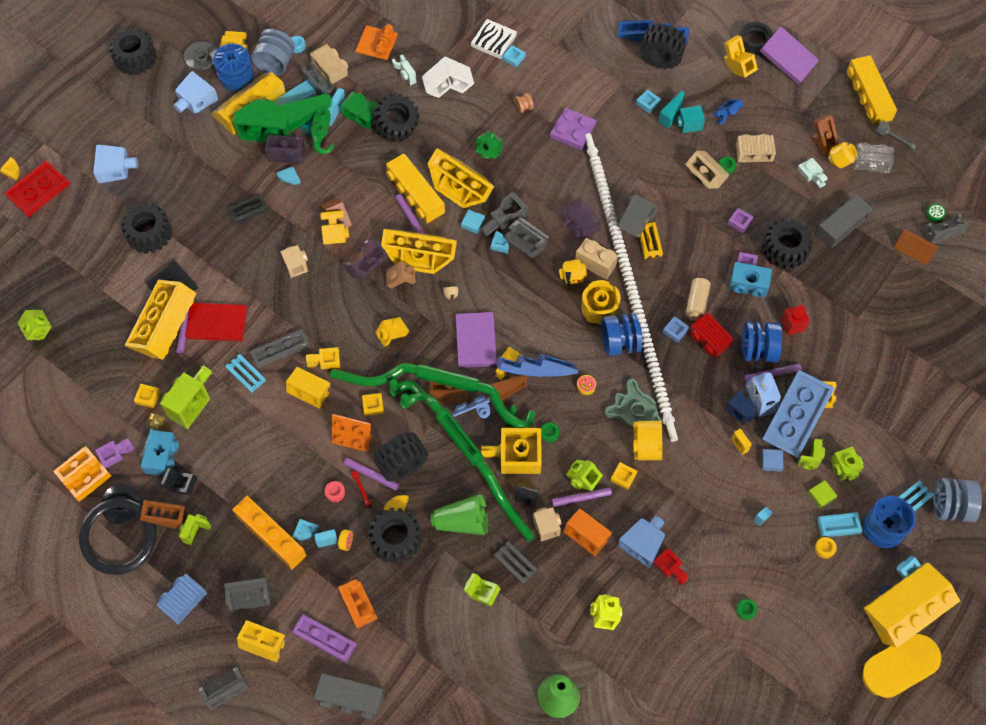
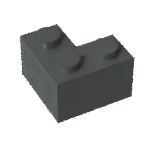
M634 194L633 197H629L626 203L627 209L625 213H621L617 223H619L618 228L640 238L647 223L652 222L659 206Z

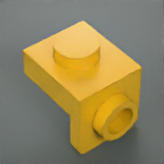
M400 317L382 321L376 330V335L383 346H388L392 339L407 336L409 333L408 328Z

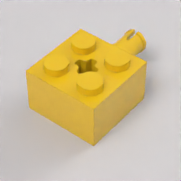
M501 428V444L499 446L481 445V453L484 457L499 458L501 460V474H541V428Z

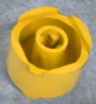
M604 280L591 282L582 295L581 310L589 323L602 324V317L617 315L620 304V292L616 287L610 285V282Z
M662 421L634 422L635 460H662Z

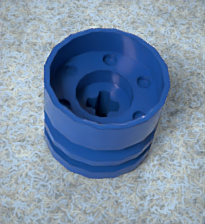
M226 44L215 52L213 64L221 86L227 90L240 91L253 81L254 70L246 48L238 44Z
M630 313L629 319L626 314H623L621 316V323H619L616 315L602 317V337L607 356L621 355L622 346H624L627 354L632 353V348L635 353L641 352L642 329L636 313Z
M746 321L741 335L743 360L750 361L752 358L754 362H757L762 353L764 362H778L782 349L781 324L766 322L763 330H761L760 322H755L753 326L752 321Z
M896 496L881 498L863 520L865 536L877 547L885 549L894 548L914 528L916 522L914 509L902 498Z

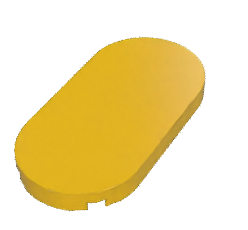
M915 634L898 648L890 646L871 657L864 665L862 673L864 685L876 696L883 698L894 697L937 671L941 664L940 649L931 638Z

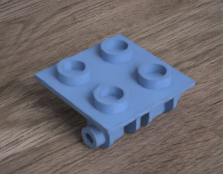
M485 395L474 398L471 404L467 405L464 402L457 405L453 411V417L476 408L481 418H487L490 415L488 404L490 396L485 397Z

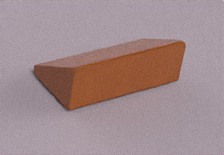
M905 229L894 246V249L924 265L929 263L938 246Z
M430 381L429 395L435 397L440 404L468 403V391Z

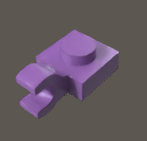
M127 438L117 445L114 441H111L95 451L103 467L106 469L123 460L121 454L129 453L135 448Z

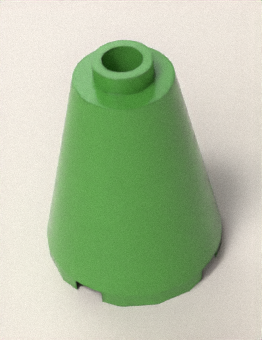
M482 494L475 495L436 509L434 514H431L432 526L442 531L486 535L488 532V515L484 510V507H486L485 499Z
M552 675L541 683L538 689V702L547 715L553 718H565L577 709L580 702V691L577 684L571 678L565 675Z

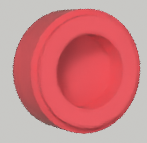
M338 481L328 483L325 487L326 498L331 502L341 501L345 496L343 484Z

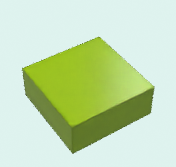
M826 480L808 492L820 509L837 498L836 493Z

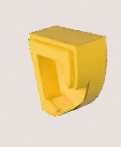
M10 157L0 169V172L17 180L20 170L16 161Z
M407 495L396 496L386 503L383 510L390 512L389 508H394V511H398V508H401L405 512L409 497Z

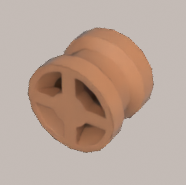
M525 93L522 97H514L515 106L520 114L527 109H534L533 100L529 93Z

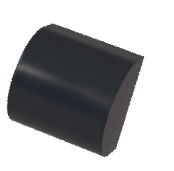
M519 483L515 501L534 506L539 488Z

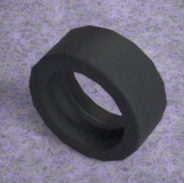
M761 22L747 23L740 33L745 52L754 55L763 54L760 50L773 36L770 27ZM748 34H759L765 39V42L760 44L753 43L746 36Z

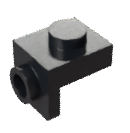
M168 467L161 486L172 493L191 496L198 477L194 474L177 472L173 468Z

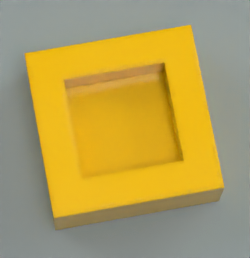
M140 384L134 399L135 404L154 408L160 394V389Z
M381 393L362 395L365 416L384 414Z
M741 428L733 433L731 440L741 455L747 453L752 444Z
M620 462L610 481L628 490L638 471Z

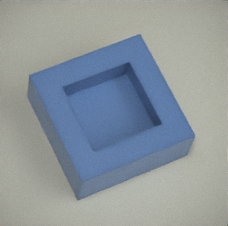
M674 316L662 333L678 343L689 331L690 327Z
M763 449L762 470L782 472L783 450Z

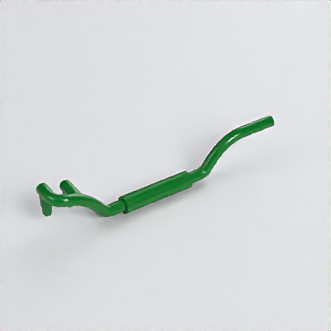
M402 363L387 373L375 377H363L337 369H332L330 377L333 379L365 387L382 385L405 372L416 375L417 378L472 393H477L478 391L488 394L497 413L508 428L512 426L515 428H532L534 423L535 411L529 410L524 421L515 417L517 407L511 405L509 410H507L498 390L494 386L482 383L479 379L424 364L418 366Z
M392 379L390 381V389H388L392 397H395L404 390L413 392L410 395L402 394L401 401L398 402L400 407L405 410L419 400L430 406L436 414L435 418L467 460L472 466H476L484 476L491 492L505 514L527 542L531 541L535 535L512 507L498 484L495 475L485 463V457L451 413L444 409L435 397L426 393L416 382L403 380L398 383L396 379Z

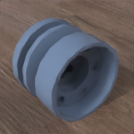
M266 29L262 31L251 60L259 70L265 73L272 72L274 75H282L295 49V43L284 32L276 29Z
M939 478L936 482L933 496L935 517L938 520L947 519L954 521L957 518L961 522L975 523L979 518L982 505V494L978 481L961 479L957 482L956 479Z

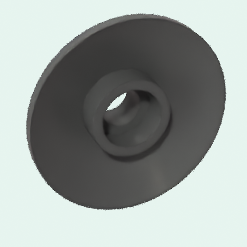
M195 42L186 49L184 60L192 69H208L214 65L213 56L217 48L210 42Z

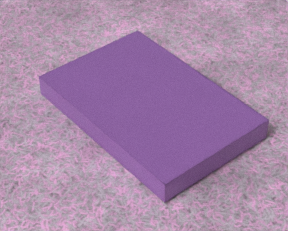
M782 27L774 33L760 50L797 84L801 83L819 61Z
M493 312L456 314L459 368L497 366Z

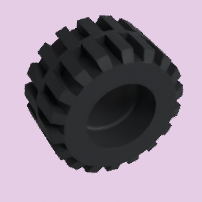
M652 25L644 34L640 47L641 57L645 59L646 63L659 69L677 67L681 63L685 51L686 38L679 29H675L671 25Z
M130 28V30L123 29V32L119 31L117 36L112 37L113 41L109 43V51L115 66L122 73L140 75L141 72L145 73L147 69L150 70L152 65L156 63V50L150 35L146 31H142L139 28L136 30L134 28Z
M391 93L390 96L386 95L379 101L372 115V119H374L372 124L376 126L374 129L376 133L380 132L379 136L381 138L384 136L387 141L392 139L393 142H397L399 139L401 142L405 138H409L419 123L420 113H417L418 107L414 106L415 102L413 100H408L409 97L407 95L402 97L403 94L401 93L397 96L395 93ZM394 111L399 113L403 117L404 124L393 123L389 119L387 112Z
M142 203V206L136 205L134 209L130 208L128 210L129 213L123 216L125 220L121 222V229L133 250L136 249L139 253L143 251L144 254H148L149 251L155 253L157 249L159 251L162 250L163 245L167 246V240H171L172 228L165 211L161 210V207L158 205L155 207L151 203L149 205ZM147 225H155L147 232H139Z
M782 219L781 222L778 220L770 226L762 246L763 254H766L765 258L771 260L770 264L778 265L777 268L780 269L781 267L785 269L792 267L794 269L797 268V265L801 266L806 261L813 245L812 233L807 231L808 227L806 225L803 226L801 225L802 222H795L794 219H790V221ZM780 241H790L795 245V248L785 247Z
M407 432L383 444L375 453L373 459L385 480L392 482L401 480L417 471L425 463L429 454L414 432Z
M389 508L390 512L382 511V516L377 514L375 522H371L369 539L372 549L379 559L383 558L386 563L390 560L392 564H397V561L401 560L402 564L405 563L406 558L412 559V554H417L418 546H421L420 526L415 516H411L409 511L404 513L401 508H398V511H394V508ZM392 528H401L407 532L406 539L396 545L385 542L383 538L385 533Z

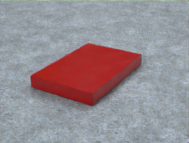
M46 160L4 192V195L29 217L69 186L70 182Z
M193 303L189 310L185 337L186 339L243 342L248 307L247 305Z

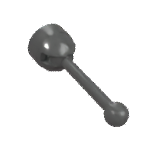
M882 120L875 133L881 136L887 134L893 136L909 146L911 150L916 148L915 143H910L891 132L890 125Z

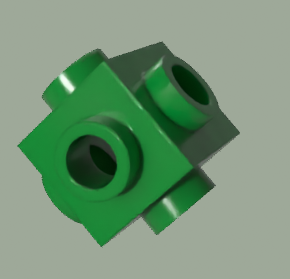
M487 131L481 134L480 137H477L475 147H477L476 153L481 154L480 156L490 159L492 157L496 159L501 154L504 139L497 137L496 133Z

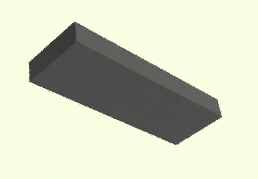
M299 329L249 352L257 369H260L310 347V344L303 329Z

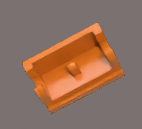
M580 508L566 523L563 531L594 556L604 547L612 534L611 531Z
M356 579L338 587L357 629L378 619L360 581L358 582Z

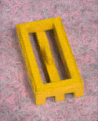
M647 223L644 230L650 251L647 250L643 233L639 238L644 259H647L648 256L654 258L655 255L661 257L663 251L656 223ZM648 227L652 228L657 250L655 251L653 248Z

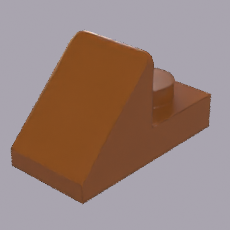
M829 114L814 121L816 133L811 135V139L824 155L829 154L831 148L839 144L833 117Z

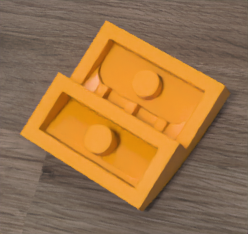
M86 446L53 471L79 502L111 477L109 472Z

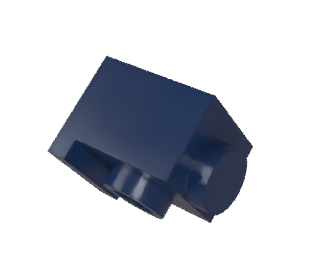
M740 390L728 402L725 410L743 425L747 420L751 422L757 415V412L755 411L756 406H754V403L749 398L742 396L743 391Z

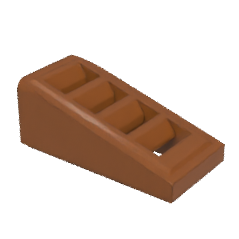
M521 375L490 385L498 390L503 401L527 386V376Z
M144 500L140 520L173 529H180L185 506ZM149 507L153 508L151 516L147 515ZM157 509L161 510L160 517H155ZM165 511L169 512L168 518H164ZM173 513L177 514L176 520L172 519Z

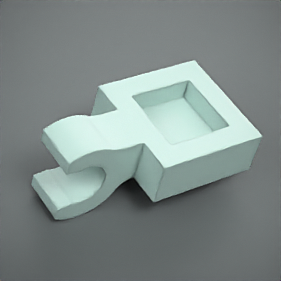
M400 55L401 62H396L395 59H392L393 67L401 70L400 74L403 80H407L410 86L415 84V71L409 62L405 61V57Z
M813 158L798 165L797 170L807 182L813 180L818 188L826 185L824 181L828 178L823 174V169Z

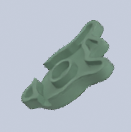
M635 379L627 381V394L617 393L615 404L606 407L604 412L606 417L619 419L631 429H634V422L661 421L656 402L651 396L639 389Z

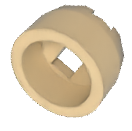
M458 286L443 287L444 296L450 300L452 295V298L455 299L458 296Z

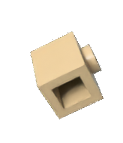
M298 245L290 246L280 251L291 278L308 272L305 262L308 261L304 250L300 251Z
M543 507L536 510V513H533V521L540 541L560 536L561 529L559 525H561V519L559 514L554 512L553 507L549 509Z

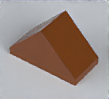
M335 198L320 205L323 212L343 211L344 218H337V224L345 223V227H352L342 201Z

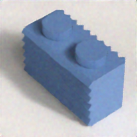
M187 574L177 578L173 584L174 587L169 592L163 593L158 600L159 603H157L160 610L177 625L207 594Z

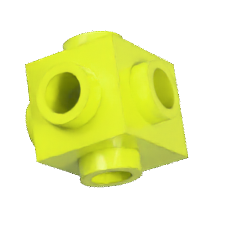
M599 595L596 601L591 604L590 613L593 615L595 628L615 629L622 616L619 598L611 597L610 595Z

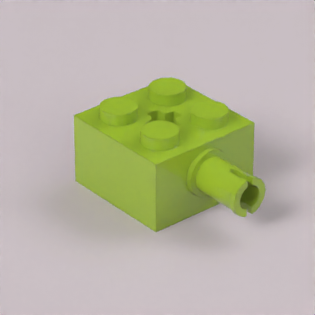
M201 366L194 378L183 372L180 377L175 379L173 387L163 395L160 402L170 420L188 430L210 400L203 384L212 374L211 370Z

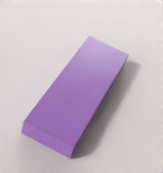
M302 614L292 630L294 635L347 663L357 646V643Z

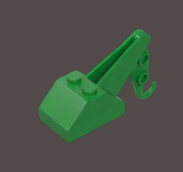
M322 94L279 106L274 101L268 99H256L235 112L233 124L240 140L291 146L293 140L292 131L313 119L311 132L315 151L323 155L330 153L334 148V144H331L328 149L320 147L321 141L327 135L331 118L328 108L332 106V100L329 94Z

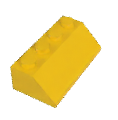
M272 72L262 73L212 111L211 115L231 134L235 135L237 133L233 124L235 112L256 99L274 101L286 93L283 81Z
M158 280L125 346L151 358L164 360L197 293L181 282Z
M926 562L867 605L864 610L881 641L884 644L898 648L960 602V599L951 583L931 564Z

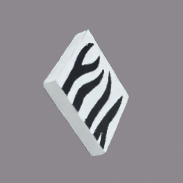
M487 19L471 42V47L502 59L503 54L517 36V31Z

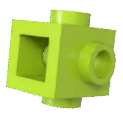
M25 310L18 321V325L27 340L44 339L51 329V325L42 310Z
M853 446L834 453L830 459L833 472L836 476H839L841 481L847 478L850 481L859 477V473L864 468L862 458L856 454Z
M578 459L571 465L570 470L566 474L571 480L572 486L577 489L582 488L590 491L594 489L603 476L591 461Z

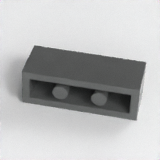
M857 194L851 199L847 198L841 208H835L830 213L829 218H823L818 223L815 235L832 249L869 217L873 208Z
M321 673L314 699L321 708L331 709L332 706L339 708L341 713L351 715L352 712L359 713V717L372 720V717L378 718L385 692L381 688Z

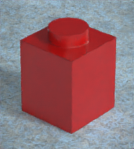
M799 305L785 309L781 321L787 335H792L805 331L810 319L804 306Z

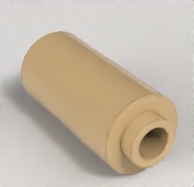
M695 278L692 280L685 313L692 321H697L705 315L711 285L706 279Z

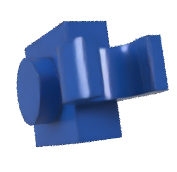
M741 99L727 100L718 107V111L712 114L713 117L720 116L716 124H724L727 115L736 114L738 109L743 106Z

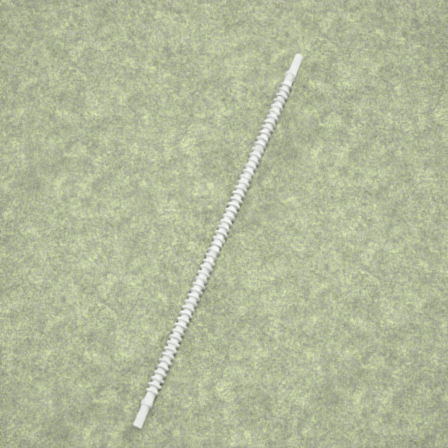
M588 133L585 135L588 147L587 154L590 155L589 161L591 162L592 171H594L593 175L595 176L594 179L600 193L599 196L601 197L603 210H605L604 214L610 228V236L612 241H614V250H616L615 253L618 255L617 259L620 264L621 273H623V282H625L624 285L627 287L628 300L631 301V310L633 311L632 313L637 314L641 325L642 348L645 349L643 353L646 354L647 367L650 369L649 373H651L650 378H652V383H654V392L657 393V403L660 404V413L663 414V424H666L670 441L674 442L678 440L673 423L675 419L671 414L672 408L669 407V398L666 397V388L663 387L665 383L662 382L663 378L660 377L662 373L659 372V363L656 362L658 359L655 357L656 353L654 352L653 343H651L652 339L649 338L651 334L648 333L649 329L644 318L645 314H642L644 310L641 309L640 296L637 295L636 282L633 281L632 268L628 262L629 258H627L628 254L623 244V236L621 235L620 228H618L619 223H617L614 205L609 195L610 192L608 191L606 178H604V170L602 169L600 157L597 156L598 149L594 146L592 135Z

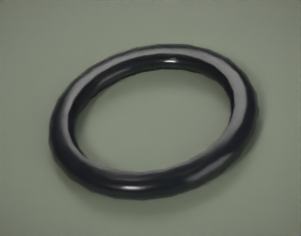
M128 498L108 499L96 505L85 516L79 532V547L87 563L95 570L110 575L126 574L144 564L151 555L156 542V525L143 521L146 528L144 547L134 559L127 563L118 565L105 563L95 556L89 544L91 526L99 515L113 508H127L141 516L143 505Z

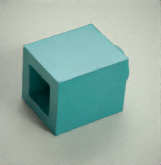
M701 106L680 109L676 121L677 126L681 127L682 133L703 130L705 118Z

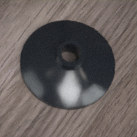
M126 484L110 487L101 499V502L112 498H128L142 505L138 491ZM113 508L102 513L109 522L119 525L129 523L138 516L134 511L127 508Z

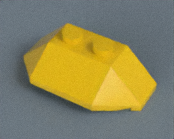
M436 148L428 162L435 189L462 208L485 202L494 188V185L487 178Z
M384 229L381 248L395 265L402 261L414 267V271L435 274L454 260L457 240L409 231Z

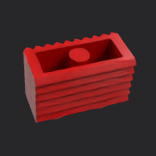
M706 313L691 325V338L695 342H700L704 351L714 358H717L733 344L734 338L709 313Z

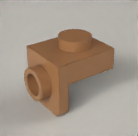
M402 261L385 270L387 287L394 288L403 282L415 283L414 267Z

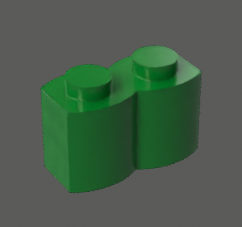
M352 92L340 105L341 114L346 118L355 121L358 125L369 130L373 126L372 122L374 119H372V115L378 104L374 101L366 100L365 96L361 93Z

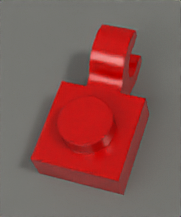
M669 548L653 561V564L667 578L672 574L681 586L688 581L687 578L689 576L680 568L683 562Z

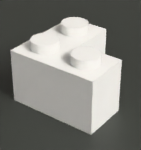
M448 57L441 59L422 76L426 93L438 98L450 88L464 93L474 84L470 67Z

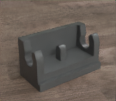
M311 63L310 71L306 67L301 69L303 81H307L316 91L317 95L329 94L331 97L334 96L337 91L335 85L332 82L329 83L317 71L313 63Z
M958 214L954 219L935 225L929 223L925 228H922V232L928 242L935 244L963 235L969 224L967 220L961 223L960 218L962 214Z
M519 217L517 221L510 225L509 229L511 231L505 235L504 239L532 259L544 251L549 236L522 217Z
M266 578L224 584L226 605H228L229 611L271 605L270 587Z
M236 666L229 673L198 690L206 706L212 710L249 687L241 671Z

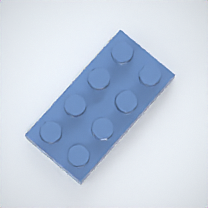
M798 370L762 440L799 458L835 388Z

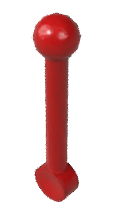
M352 471L351 477L356 480L365 500V506L371 507L372 501L368 499L359 480V472Z

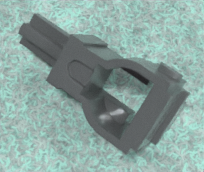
M511 192L502 200L501 206L490 213L492 219L480 229L486 236L498 227L504 230L512 221L518 220L519 217L524 218L527 216L529 209L516 193ZM512 203L514 205L517 204L520 208L516 213L505 214L512 208Z

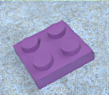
M565 108L551 131L550 138L582 150L586 144L585 135L592 133L597 120Z

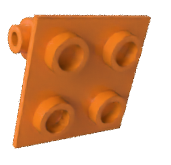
M389 24L384 26L383 29L366 25L355 52L388 60L398 33L394 32L393 27Z
M333 414L331 443L369 452L370 443L373 441V435H370L371 424Z

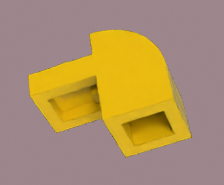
M736 35L724 43L727 54L724 60L734 74L745 78L758 70L755 56L752 53L745 52L741 36Z

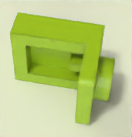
M813 440L810 445V456H801L798 460V466L807 470L818 468L825 456V447H822L823 440Z
M196 514V516L188 515L185 524L183 523L179 529V537L183 543L191 545L199 527L210 530L211 525L205 516Z
M472 573L465 584L464 592L472 600L492 606L501 588L497 584L483 580L477 574Z

